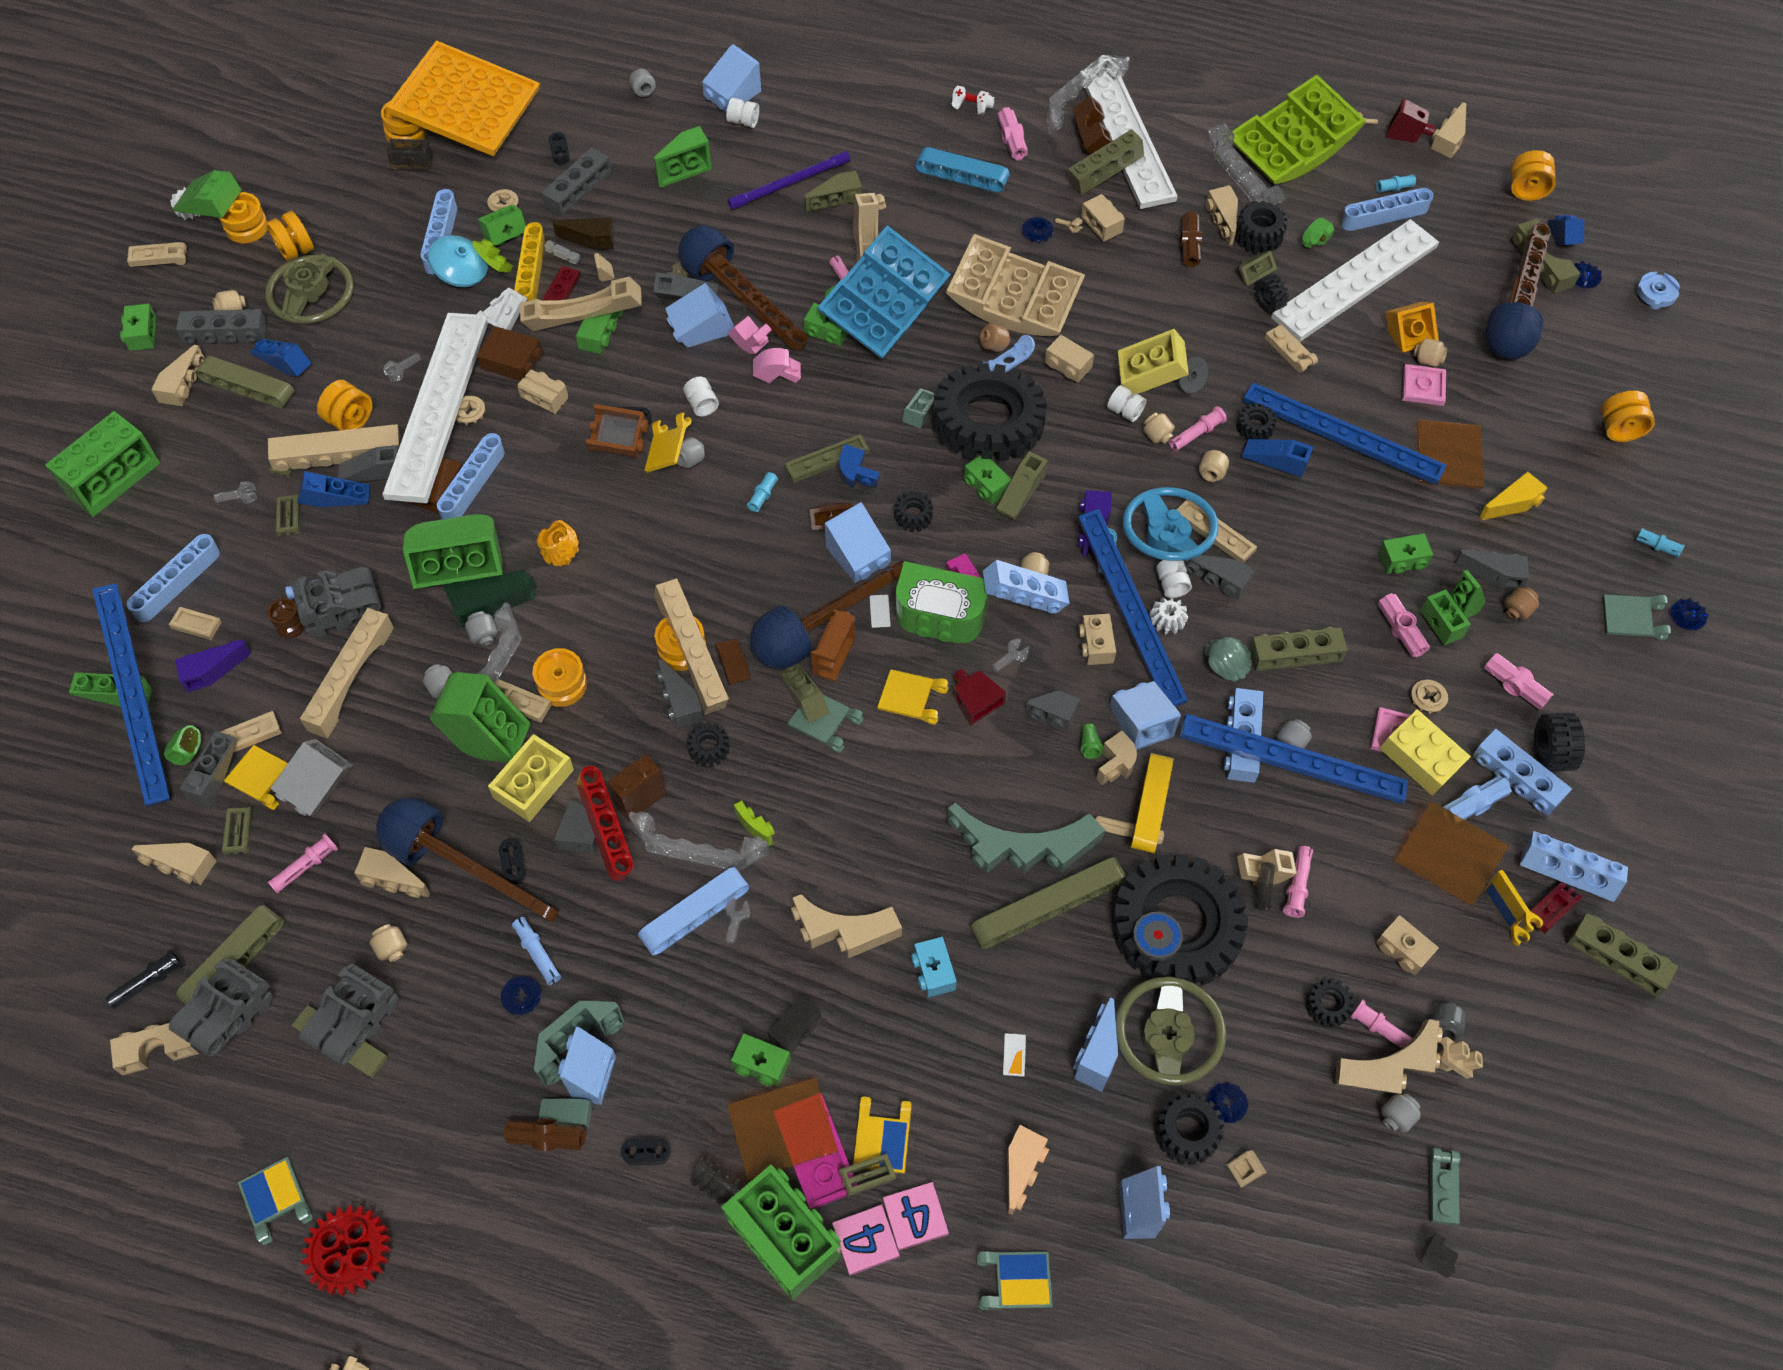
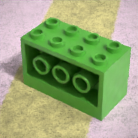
M113 411L45 464V466L63 492L94 517L158 466L160 462L142 432Z
M771 1164L721 1208L725 1219L793 1301L841 1258V1240L832 1229L827 1231L822 1223L824 1220L814 1208L811 1211L807 1208L806 1198L798 1188L792 1190L788 1182L789 1178L781 1168L776 1170ZM773 1206V1209L765 1210L766 1207ZM785 1226H790L788 1231L781 1230ZM800 1247H807L808 1249L805 1252L798 1251Z

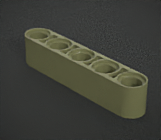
M207 356L195 372L197 377L203 382L277 408H283L294 393L293 387L285 381L212 356Z
M265 905L255 909L179 987L176 997L186 1005L194 997L193 994L198 982L204 976L210 980L217 973L214 966L220 960L231 958L245 967L280 931L284 920Z

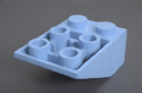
M1112 998L1109 999L1107 1005L1102 1003L1094 1026H1091L1083 1046L1087 1049L1081 1048L1073 1067L1077 1071L1074 1079L1100 1092L1103 1091L1118 1057L1114 999Z
M576 1027L574 1035L570 1034L566 1046L568 1053L566 1060L562 1059L558 1074L572 1099H588L594 1104L601 1105L616 1055L612 1048L583 1029Z
M1156 1166L1125 1178L1119 1184L1124 1239L1156 1238L1162 1227L1166 1224V1219L1170 1218L1169 1203L1164 1202L1163 1191H1167V1179L1165 1174H1161V1166Z

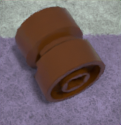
M281 598L272 602L267 613L278 634L286 639L296 638L301 635L305 630V626L300 622L297 606L294 601L288 598Z

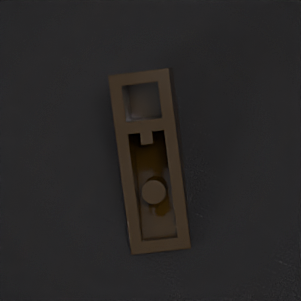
M612 218L553 220L552 222L556 237L593 250L614 249Z

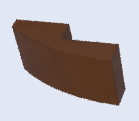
M737 638L715 643L720 665H723L728 686L751 680L749 669Z

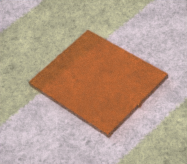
M1418 420V453L1447 465L1437 485L1483 489L1484 472L1481 425ZM1419 478V483L1433 484Z
M1431 801L1415 829L1411 830V835L1395 862L1473 907L1488 880L1493 877V872L1509 845Z
M816 1078L727 1105L737 1139L735 1143L739 1146L748 1180L756 1178L771 1164L776 1170L778 1168L783 1170L838 1153L828 1119L829 1113L826 1112Z

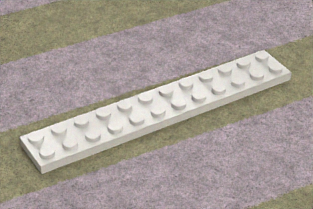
M447 314L383 491L385 500L428 502L488 325L487 315Z

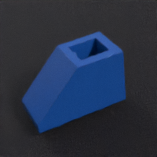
M1555 215V219L1548 220V225L1556 244L1584 243V219H1577V215Z

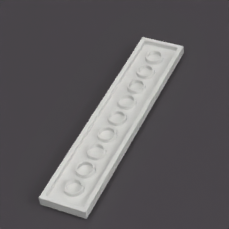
M1116 65L1080 71V79L1088 96L1091 95L1102 106L1105 119L1100 121V123L1110 131L1112 140H1115L1131 129L1143 140L1144 156L1122 170L1139 208L1143 209L1176 202L1177 194Z
M1410 219L1289 301L1285 307L1273 312L1271 318L1279 325L1282 324L1301 342L1436 249L1439 241Z

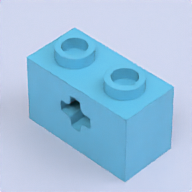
M943 937L914 944V953H911V959L914 968H919L921 976H918L921 991H926L927 998L955 991L957 981ZM929 965H933L937 970L933 971Z

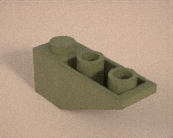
M856 170L836 174L805 194L806 212L854 203L855 194H862V186Z
M1029 451L1016 470L996 511L1015 520L1046 476L1048 460Z
M799 663L779 672L781 679L808 723L830 714L822 692Z

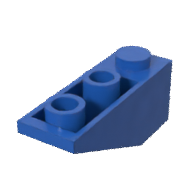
M261 339L256 342L255 347L250 351L253 356L286 375L298 377L311 364L299 346L293 343Z
M1248 439L1242 458L1302 477L1313 446L1295 440Z
M304 471L299 485L297 503L316 507L365 505L369 502L370 485Z

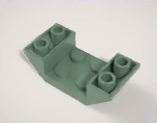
M578 1001L539 1033L534 1071L545 1088L548 1085L556 1084L561 1079L558 1074L561 1062L556 1054L567 1050L568 1038L570 1034L574 1035L576 1027L588 1032L590 1026L594 1024L605 1038L609 1034L617 1033L622 1028L625 1020L616 1002Z

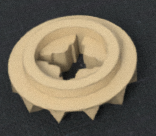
M503 189L493 192L489 196L487 204L490 211L495 212L511 204L517 207L519 200L516 193Z
M475 396L463 397L456 417L458 423L464 422L468 425L469 422H474L476 424L478 419H483V414L486 413L484 402ZM471 406L472 411H470V414L467 415L466 412L468 411V409H470Z
M1422 680L1417 682L1412 688L1410 697L1413 699V705H1417L1420 711L1425 710L1429 714L1436 711L1439 713L1448 702L1446 689L1436 681ZM1426 694H1427L1428 696H1431V695L1434 696L1433 699H1432V701H1431L1430 699H1423V698L1425 697Z

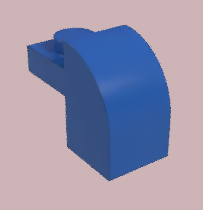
M844 444L839 460V470L843 481L852 488H854L856 481H859L861 485L866 487H877L879 472L862 467L865 450Z

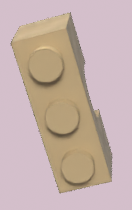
M169 1023L151 1025L146 1027L145 1030L136 1033L126 1032L119 1035L118 1038L110 1040L113 1069L122 1076L147 1069L148 1055L157 1046L164 1045L165 1054L173 1061L199 1054V1050L192 1046L190 1042H186L171 1032L168 1028Z

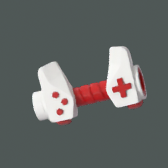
M956 86L952 96V107L958 110L964 100L977 103L978 115H984L986 108H993L995 97L984 91H980L978 95L968 94L965 87Z

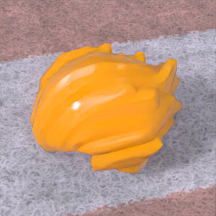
M562 520L554 521L547 530L542 529L537 536L538 548L548 564L552 563L554 566L559 567L569 565L575 554L579 552L577 547L579 541L575 530Z

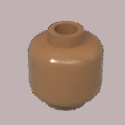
M997 324L986 325L980 333L982 347L994 352L1003 351L1010 343L1008 329Z
M1528 587L1515 589L1505 600L1507 615L1514 620L1528 619L1539 607V596Z

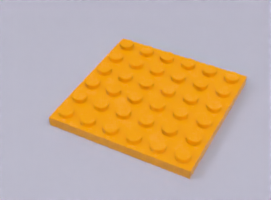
M435 41L387 105L386 113L495 156L539 91L540 83Z

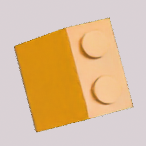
M1418 302L1385 311L1388 332L1400 352L1414 350L1417 344L1420 345L1424 339L1439 341L1434 303Z

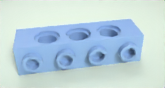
M995 560L983 570L986 594L1044 610L1052 614L1060 612L1070 604L1067 585L1064 580L999 560Z
M1236 688L1233 696H1229L1228 709L1231 710V716H1228L1226 726L1261 736L1263 691ZM1229 753L1224 761L1227 779L1255 783L1259 774L1260 762Z
M1497 729L1479 745L1473 754V757L1480 765L1487 767L1496 777L1500 775L1506 778L1510 783V787L1519 796L1527 799L1538 811L1543 812L1547 816L1572 790L1571 787Z
M1533 831L1522 850L1520 866L1615 902L1627 883L1628 867L1619 862L1600 857L1595 853L1577 848L1572 844L1551 838L1546 834Z

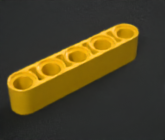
M536 222L529 223L524 230L514 289L519 294L527 298L526 301L537 299L545 250L544 245L546 243L541 224Z
M1150 754L1131 844L1133 849L1155 854L1174 758Z

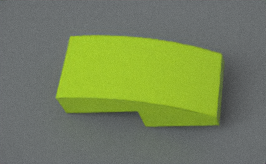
M485 239L473 241L474 249L488 265L499 272L511 273L513 265L506 262L505 257L499 255L500 249L494 247L493 242Z
M743 801L734 804L735 815L744 828L762 843L768 846L773 845L772 835L775 833L770 822L765 823L762 816L755 818L751 807L746 808Z

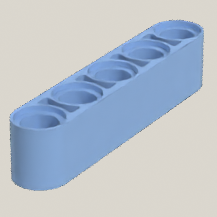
M1419 188L1350 204L1345 208L1341 227L1347 231H1354L1425 214L1433 199V192L1427 188Z
M442 189L436 194L421 250V259L425 271L432 275L435 273L428 263L430 246L438 238L451 235L457 213L454 194L449 189Z
M491 433L482 438L438 500L437 509L441 519L462 517L502 460L505 451L499 435Z
M208 534L197 536L127 600V608L137 621L148 622L219 557L220 551L213 538Z
M735 867L729 868L642 928L638 933V937L652 955H657L743 896L750 886Z

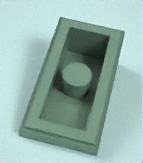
M920 388L904 409L903 422L921 428L933 408L934 393Z
M542 1099L538 1119H554L557 1121V1124L584 1126V1129H589L593 1103L588 1099Z

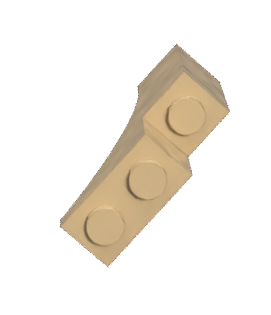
M875 193L855 194L853 237L857 245L856 263L878 236L879 203Z
M802 894L792 898L793 907L790 908L795 921H800L802 928L799 929L804 942L809 941L811 948L836 939L840 951H845L847 957L851 958L902 936V926L893 907L868 915L844 916L816 907Z
M1423 1021L1420 1030L1405 1047L1385 1058L1365 1061L1337 1059L1335 1085L1401 1094L1402 1089L1405 1090L1407 1084V1075L1403 1074V1070L1435 1073V1068H1439L1440 1053H1437V1043H1441L1443 1033L1442 1028L1439 1027V1021Z

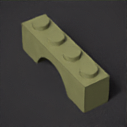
M1538 218L1519 224L1515 229L1511 239L1522 253L1526 243L1529 241L1527 238L1530 229L1540 222ZM1536 229V231L1538 232V234H1540V235L1543 236V233H1542L1541 231H1539L1538 229ZM1532 244L1534 248L1539 250V247L1537 245ZM1545 252L1539 276L1552 293L1555 294L1573 288L1580 276V272L1570 260L1558 259ZM1528 258L1531 263L1536 264L1533 259Z

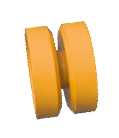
M390 101L387 102L381 110L385 138L389 143L397 147L406 148L419 145L427 135L426 129L386 113V107Z
M1533 150L1518 155L1513 160L1510 166L1512 193L1517 198L1526 201L1540 200L1554 190L1556 186L1554 158L1549 153Z
M240 192L223 218H219L227 237L237 243L256 241L264 236L268 230L266 227V222L268 221L258 198L246 192Z
M292 210L282 215V223L276 218L266 222V227L274 244L287 262L298 258L297 249L302 254H307L314 250L307 231Z
M337 380L325 388L317 404L319 418L333 425L339 431L362 428L372 411L371 397L345 380Z
M1625 391L1618 393L1603 402L1600 408L1607 437L1616 442H1628L1639 439L1652 431L1655 426L1650 402L1644 392Z
M694 617L706 645L702 624ZM664 618L656 627L654 635L659 658L664 660L675 671L689 670L678 641L666 618Z
M555 648L546 651L537 658L533 665L532 675L541 697L551 700L552 706L566 707L575 704L583 697L587 690V678L580 658L573 651L565 648Z

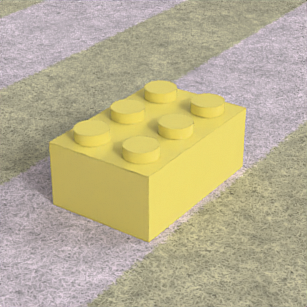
M1175 329L1118 350L1121 384L1130 389L1132 395L1189 375L1185 341Z
M1418 709L1379 748L1432 796L1471 757Z
M533 734L488 785V788L495 800L530 822L574 771L570 757Z

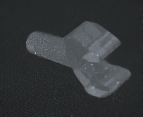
M415 353L399 364L389 361L384 366L383 371L385 375L390 374L391 382L400 381L404 378L403 371L420 361L421 357L418 353Z
M240 482L237 490L214 494V499L218 503L239 498L244 504H248L257 499V496L254 492H246L256 490V487L251 482Z
M1021 639L1011 640L1007 647L1009 652L992 665V669L998 672L1014 659L1021 662L1025 661L1029 653V647L1024 648L1022 651H1017L1016 649L1021 645Z
M735 898L728 902L726 906V914L731 917L725 942L728 944H734L740 921L750 917L748 901L744 902L741 911L734 910L736 907Z

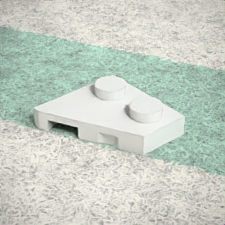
M508 287L498 298L490 302L491 306L485 311L480 310L477 315H487L488 323L511 331L520 314V303L526 302L527 298Z

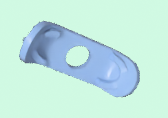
M1023 335L1014 344V347L996 359H991L988 362L983 361L982 363H989L990 371H994L996 364L1006 365V373L1029 358L1035 348L1034 339L1029 335ZM1007 357L1015 359L1012 363L1003 362Z

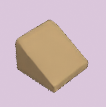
M595 253L594 258L599 281L613 280L612 265L601 255Z
M1253 1150L1246 1151L1227 1164L1240 1187H1244L1267 1173Z

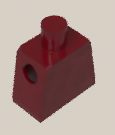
M1403 99L1388 123L1386 137L1415 143L1421 134L1431 137L1436 125L1428 123L1429 112L1426 109Z
M961 669L954 674L953 678L958 683L954 687V699L970 726L1005 704L1006 692L982 671H977L969 676L964 669Z

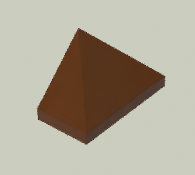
M827 502L809 508L811 529H825L827 521L852 508V503Z

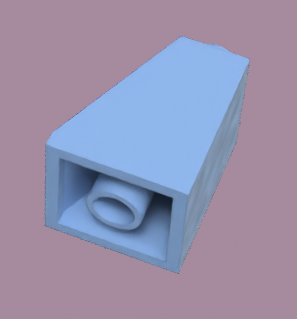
M732 44L702 81L705 98L726 112L731 98L741 99L746 103L761 92L759 62Z
M706 283L665 308L668 314L666 319L675 330L673 332L675 339L679 343L682 342L687 348L728 336V332L734 327L724 302Z
M861 502L825 523L826 548L855 583L861 579H867L873 572L878 569H884L891 562V550Z
M1154 681L1149 683L1143 682L1132 689L1119 690L1112 695L1110 708L1122 731L1134 743L1136 750L1175 736L1181 715Z

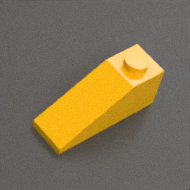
M1527 472L1484 507L1479 518L1485 520L1525 512L1533 506L1538 507L1544 501L1545 497L1543 495L1548 487Z

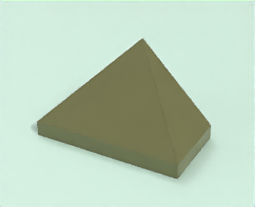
M1271 251L1244 259L1239 266L1245 286L1251 285L1277 269Z

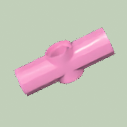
M1006 107L998 112V120L1002 128V140L1004 144L1008 145L1011 157L1016 160H1022L1028 154L1024 141L1022 124H1018L1014 110Z
M1388 594L1379 600L1378 606L1392 626V635L1402 641L1411 657L1417 658L1427 652L1430 646L1416 626V617L1411 612L1406 611L1396 594Z
M1498 653L1484 667L1485 670L1503 682V687L1509 694L1522 696L1539 710L1553 696L1550 691L1533 680V674L1527 668L1514 666Z

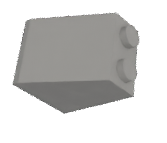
M317 739L302 743L270 789L276 792L275 796L281 801H289L295 805L294 809L300 814L311 816L319 811L355 765Z

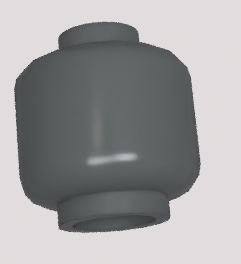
M1447 1002L1437 1005L1433 1009L1432 1020L1439 1021V1027L1442 1028L1443 1032L1442 1038L1448 1037L1454 1041L1464 1034L1466 1014L1461 1007Z

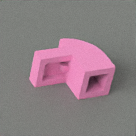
M747 316L734 326L728 334L740 348L749 354H756L769 342L766 335L771 331V328L767 323L758 328L751 318Z
M770 348L764 350L753 359V376L765 382L771 383L779 375L795 383L801 379V363L789 357V350Z

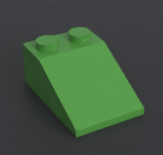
M700 126L681 132L654 156L659 188L712 170L709 141Z
M214 170L193 180L177 201L173 210L176 212L223 218L241 192V188L231 172Z

